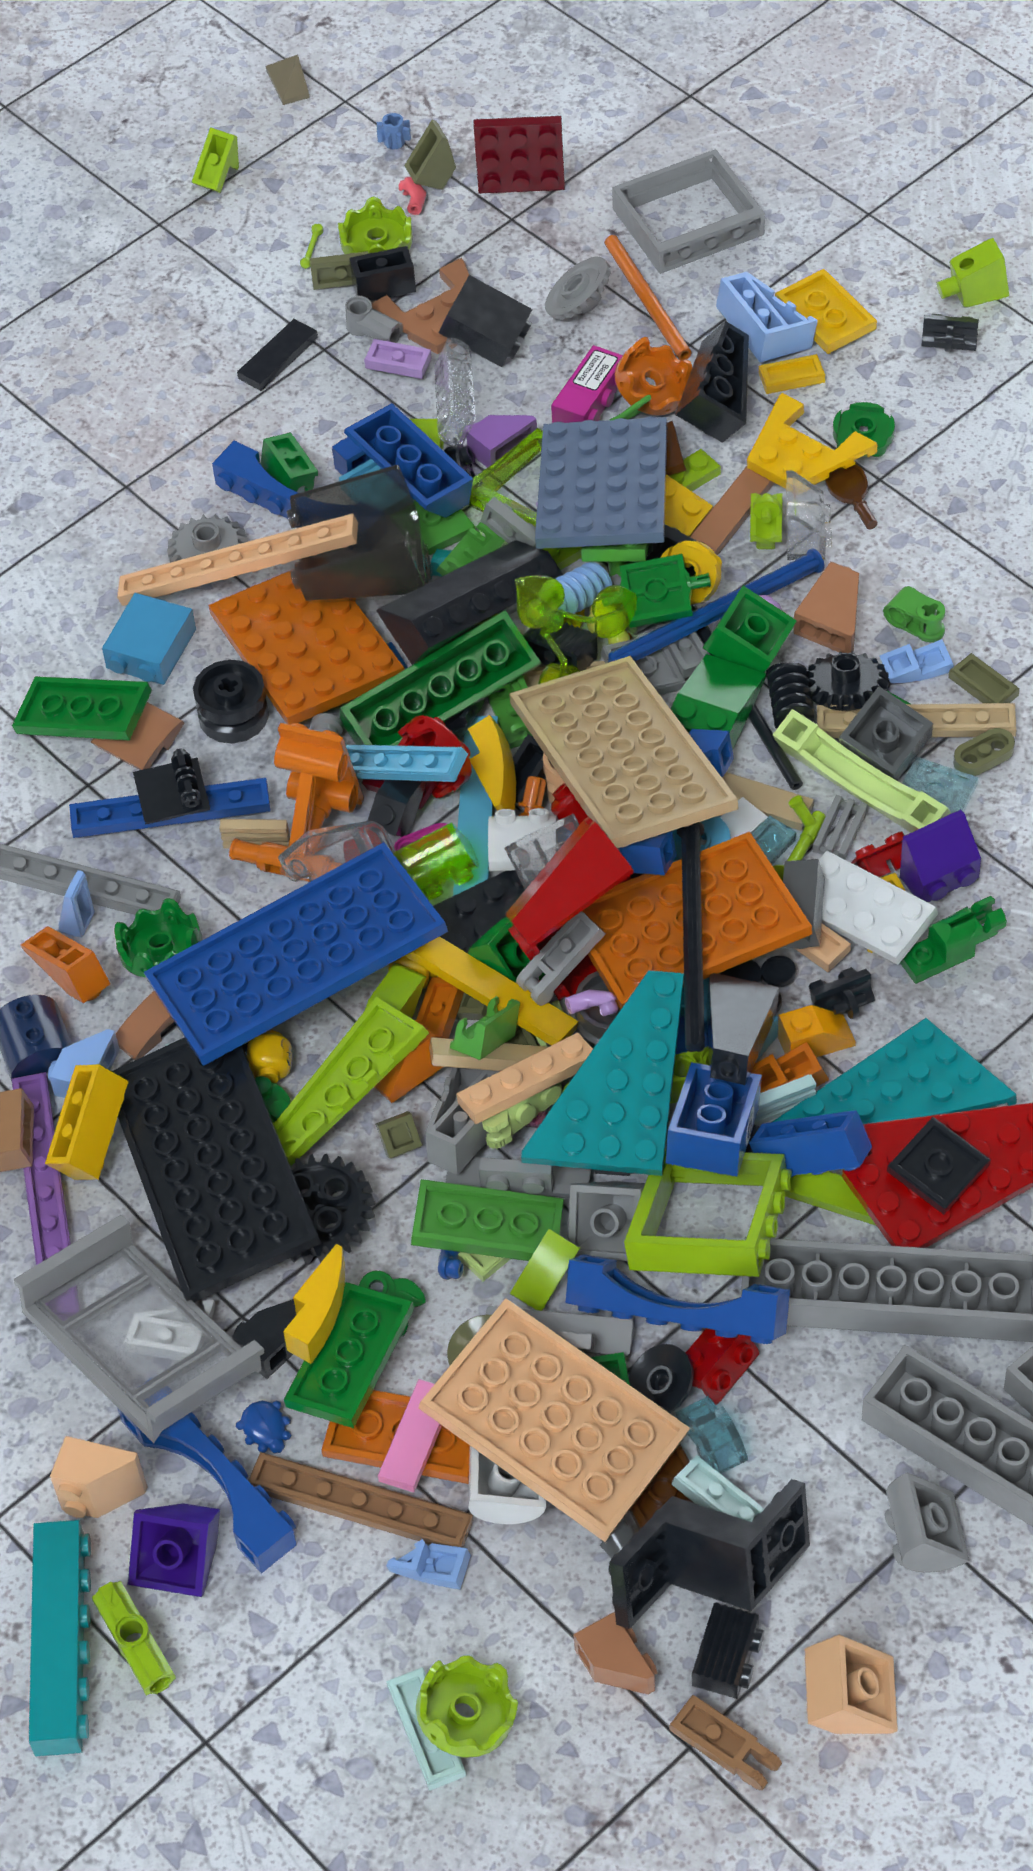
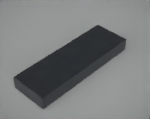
M293 319L237 371L238 379L262 391L318 338L317 330Z

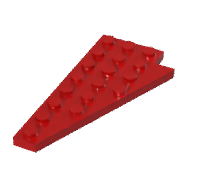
M1033 1103L863 1124L872 1145L868 1153L869 1156L864 1159L860 1167L850 1171L842 1170L841 1176L891 1246L927 1248L1033 1187ZM932 1117L936 1118L990 1159L989 1166L945 1215L887 1172V1166Z

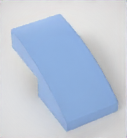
M943 639L916 650H912L910 644L880 655L885 671L888 672L890 683H908L930 679L949 673V670L954 667Z

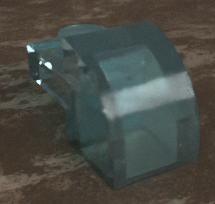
M707 1396L675 1412L677 1419L690 1427L687 1435L694 1442L698 1456L720 1474L748 1461L740 1434L723 1406L718 1408Z

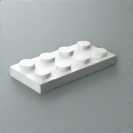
M826 851L819 859L825 878L822 924L899 965L937 917V908Z

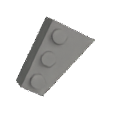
M452 1067L449 1077H446L444 1082V1091L441 1099L437 1100L425 1132L427 1160L429 1163L458 1175L487 1143L486 1134L489 1132L484 1130L482 1122L475 1124L458 1104L456 1093L498 1073L497 1071Z

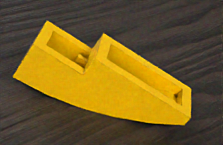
M488 715L468 728L480 753L470 759V762L496 810H514L516 803V774L512 753L503 730Z
M335 1244L294 1295L296 1316L283 1331L287 1351L312 1364L325 1345L341 1307L345 1286V1261L342 1246Z

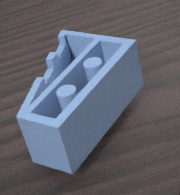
M748 272L721 278L716 307L728 323L749 335L748 348L759 362L812 348L818 320L812 316L806 318L798 313L795 304L790 301L785 304L774 296L775 291Z

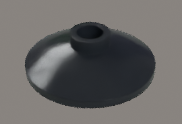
M671 1344L654 1346L645 1351L634 1363L628 1378L629 1385L665 1411L671 1413L685 1401L692 1388L694 1369L691 1359L686 1352Z

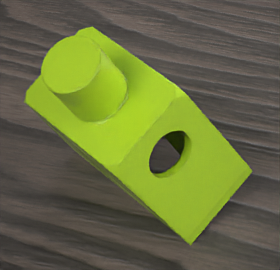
M990 238L953 257L949 262L951 277L936 282L942 299L957 294L964 307H971L1009 296L1005 258L994 238Z

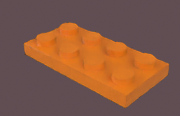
M373 1390L354 1428L329 1421L321 1449L323 1457L381 1468L411 1397ZM442 1426L422 1475L469 1484L470 1445Z

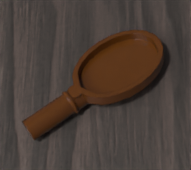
M855 463V465L847 469L840 467L830 472L829 478L825 479L826 487L830 494L838 501L852 504L854 511L858 513L867 529L875 528L878 522L867 506V502L864 501L868 492V482L862 468Z

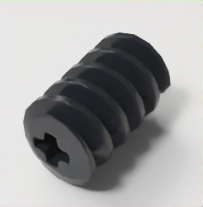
M777 663L766 670L772 715L776 729L792 709L809 720L814 718L813 701L811 699L809 679L807 678L808 672L802 664Z

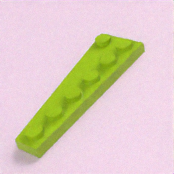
M377 996L274 1123L291 1166L295 1163V1159L303 1156L400 1061L417 1048L419 1043L429 1034L423 1025Z

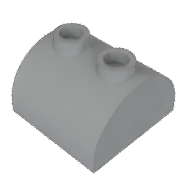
M908 1472L893 1480L886 1491L890 1509L885 1511V1519L889 1527L896 1533L898 1543L892 1549L896 1561L908 1570L923 1573L945 1571L969 1562L953 1491Z

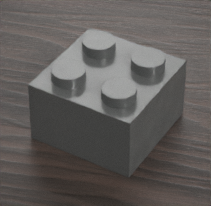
M878 686L840 735L839 743L876 769L898 781L931 738L933 723Z

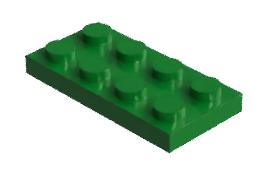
M35 676L12 727L16 734L130 740L152 689L148 682Z
M345 1282L342 1303L335 1325L325 1345L312 1364L306 1361L302 1363L284 1397L286 1408L354 1428L414 1311L413 1302Z

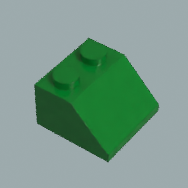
M743 585L702 648L717 658L765 673L797 620Z

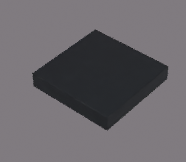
M932 1117L887 1166V1172L945 1215L989 1166L990 1159L936 1118Z

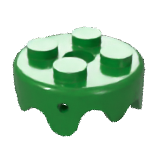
M171 898L164 899L161 908L158 910L139 909L135 914L133 923L129 927L123 922H117L114 928L116 949L123 967L128 972L145 978L144 972L202 941V933L195 914L186 915L179 904ZM159 944H164L162 947L155 948Z

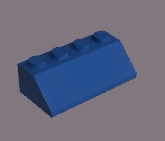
M393 403L345 428L344 434L425 510L446 518L469 505L473 478Z

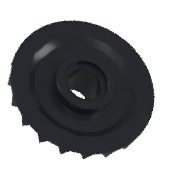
M840 651L835 656L827 653L825 659L817 658L815 664L808 666L807 678L809 679L812 701L832 710H859L878 686L886 691L889 687V675L885 671L884 664H878L877 658H868L866 653L856 655L854 651L851 653H842Z

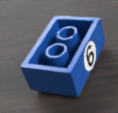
M691 1062L668 1128L666 1164L737 1177L759 1109L762 1075L751 1073L746 1085L710 1078V1065Z

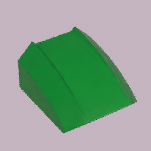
M506 916L469 948L468 954L516 983L517 976L530 963V960L508 931L513 925ZM544 972L539 976V982L546 975Z

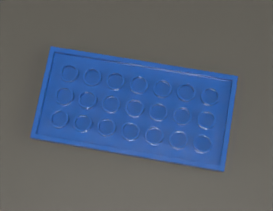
M383 842L148 969L144 974L150 986L204 1066L448 932L445 921Z

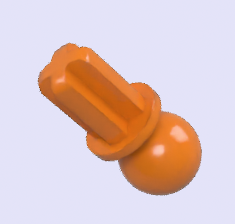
M534 776L527 778L523 801L518 804V806L524 808V812L518 816H529V811L535 808L545 809V807H542L547 783L545 779Z

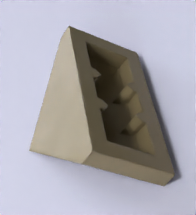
M298 54L265 66L266 72L283 105L310 98Z

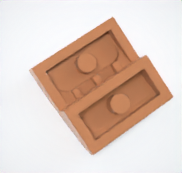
M147 702L130 740L93 738L91 743L138 770L148 769L152 766L162 748L169 750L184 722Z

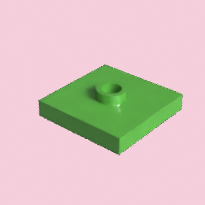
M414 501L390 513V521L421 559L434 554L436 549H444L461 541L471 527L475 529V525L461 509L445 518L425 510L417 501Z

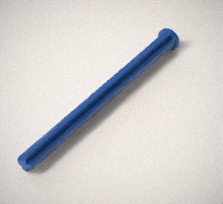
M809 549L805 556L745 585V587L757 595H769L813 572H822L825 567L823 558L816 549ZM741 587L694 610L693 616L676 619L610 652L607 659L608 663L628 656L637 661L721 619Z

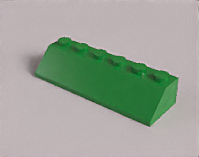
M505 610L342 706L339 718L355 745L397 746L403 738L397 732L414 717L420 715L432 718L438 717L445 722L541 665V662Z

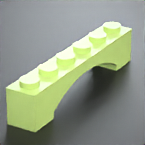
M793 709L773 733V737L784 752L868 804V806L910 833L951 814L948 807L923 791H916L876 769L825 733L817 724Z

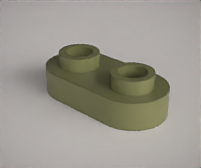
M994 728L959 745L954 752L953 765L955 770L961 775L973 777L1007 761L1014 753L1015 739L1013 735L1005 729Z

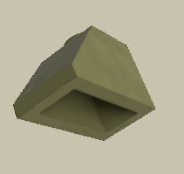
M431 120L404 166L415 184L443 190L451 178L456 165L446 135L438 122Z

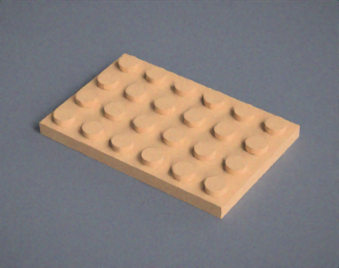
M505 1298L424 1396L418 1409L605 1543L690 1430V1427L507 1298Z

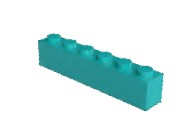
M80 1520L33 1523L29 1744L35 1757L82 1753V1739L89 1738V1719L87 1714H83V1701H89L90 1689L88 1677H83V1665L90 1663L88 1640L84 1641V1628H90V1608L88 1604H84V1592H90L91 1590L90 1570L85 1569V1557L91 1556V1538L89 1533L84 1534Z

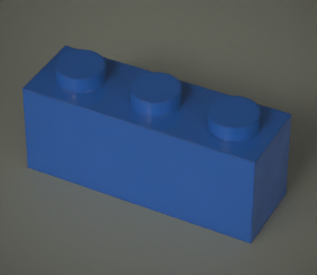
M857 1110L762 1123L749 1142L753 1153L784 1154L786 1169H791L792 1171L791 1177L808 1173L819 1175L826 1171L838 1169L845 1171L854 1170L862 1165L872 1148Z

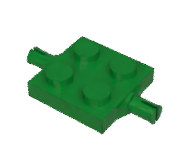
M683 554L619 566L621 574L620 591L602 593L601 600L603 607L622 603L627 613L630 628L693 616L691 605L692 589L710 587V576L707 573L690 577L685 568Z

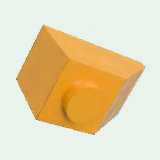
M809 1005L778 1015V1040L785 1054L805 1042L809 1044L816 1057L856 1046V1041L843 1014L835 1015L833 1011Z

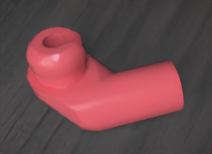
M411 176L405 177L399 183V191L404 190L403 195L411 196L407 207L408 212L413 215H419L426 198V192L421 185L414 183Z

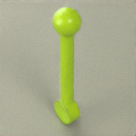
M314 224L311 227L313 235L306 255L300 261V265L304 269L310 267L309 258H311L318 236L323 234V226L321 224Z

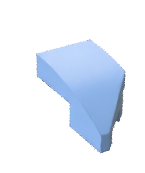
M422 1539L414 1544L416 1548L398 1560L393 1557L387 1562L386 1567L395 1574L437 1586L460 1590L471 1554L467 1548L434 1543L427 1546Z

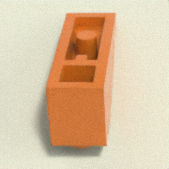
M46 926L21 944L22 949L68 995L83 1004L86 1001L97 998L102 990L110 985L103 968L92 950L49 926Z

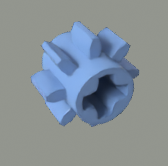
M389 113L382 118V122L376 123L378 143L384 142L385 146L389 149H399L404 146L405 140H411L410 121H403V117L398 113Z

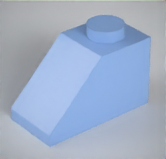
M107 1029L62 1049L57 1061H52L48 1070V1080L51 1082L55 1096L66 1097L75 1065L100 1064L108 1070L111 1069L119 1052L114 1030Z

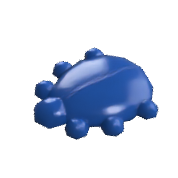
M262 1400L250 1404L243 1411L241 1420L236 1422V1428L243 1430L244 1434L247 1435L245 1438L247 1445L258 1444L257 1450L265 1453L268 1448L273 1453H281L285 1448L283 1440L291 1438L290 1431L285 1430V1426L290 1424L291 1420L288 1416H283L279 1410L282 1407L281 1402L276 1400L271 1403Z

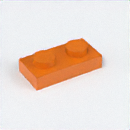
M431 977L417 1019L432 1031L436 1038L449 1039L464 992L440 977Z

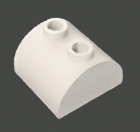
M501 809L495 812V816H489V871L542 870L558 851L556 815H549L547 809H532L529 811V816H515L514 810Z
M470 1446L468 1508L475 1517L496 1524H520L532 1521L544 1513L546 1500Z

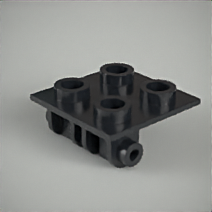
M176 749L171 757L172 763L133 772L145 825L211 810L198 758L191 759L190 754L185 749Z

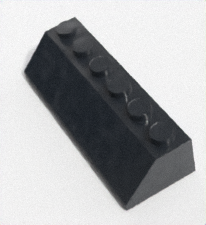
M514 540L378 608L376 612L411 665L501 612L506 610L508 615L541 599L544 585L564 574L548 551L536 549L535 546Z

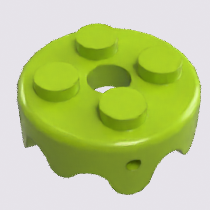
M377 197L368 198L365 206L359 210H348L344 223H338L340 245L344 254L367 251L370 254L407 246L409 250L412 245L411 217H407L400 206H396L394 210L386 209ZM370 238H381V239L372 240V239H370Z
M468 1655L461 1656L456 1661L445 1665L441 1660L436 1661L423 1680L416 1699L417 1720L424 1735L440 1750L465 1758L479 1757L499 1747L507 1738L513 1726L518 1707L517 1699L512 1697L508 1688L506 1669L498 1663L492 1665L481 1664ZM460 1703L467 1704L473 1709L475 1715L463 1717L457 1713L455 1705Z

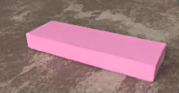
M418 1379L379 1471V1482L415 1492L442 1427L441 1424L418 1409L421 1400L434 1386L433 1383Z

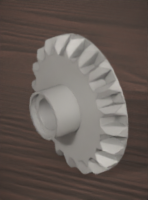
M591 257L570 268L550 290L545 302L546 312L553 319L563 320L566 317H573L575 313H587L594 309L602 298L603 286L609 282L608 277L611 271L607 261L602 257Z
M203 514L201 519L195 520L190 518L188 524L180 523L179 530L172 531V538L168 540V558L170 562L245 543L248 542L245 530L240 528L238 522H231L228 516L220 519L215 514L212 518H206Z

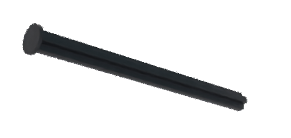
M698 822L688 827L677 829V834L681 837L685 1048L689 1052H701L705 1048L700 837L704 834V825Z

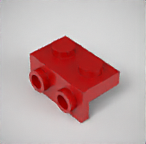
M705 1328L702 1334L686 1351L694 1369L692 1386L702 1389L710 1403L719 1404L759 1355V1350L755 1343L750 1341V1336L738 1334L735 1338L720 1337L715 1335V1330Z

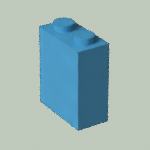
M134 593L102 647L106 668L115 673H124L138 677L146 682L164 685L196 631L193 610Z

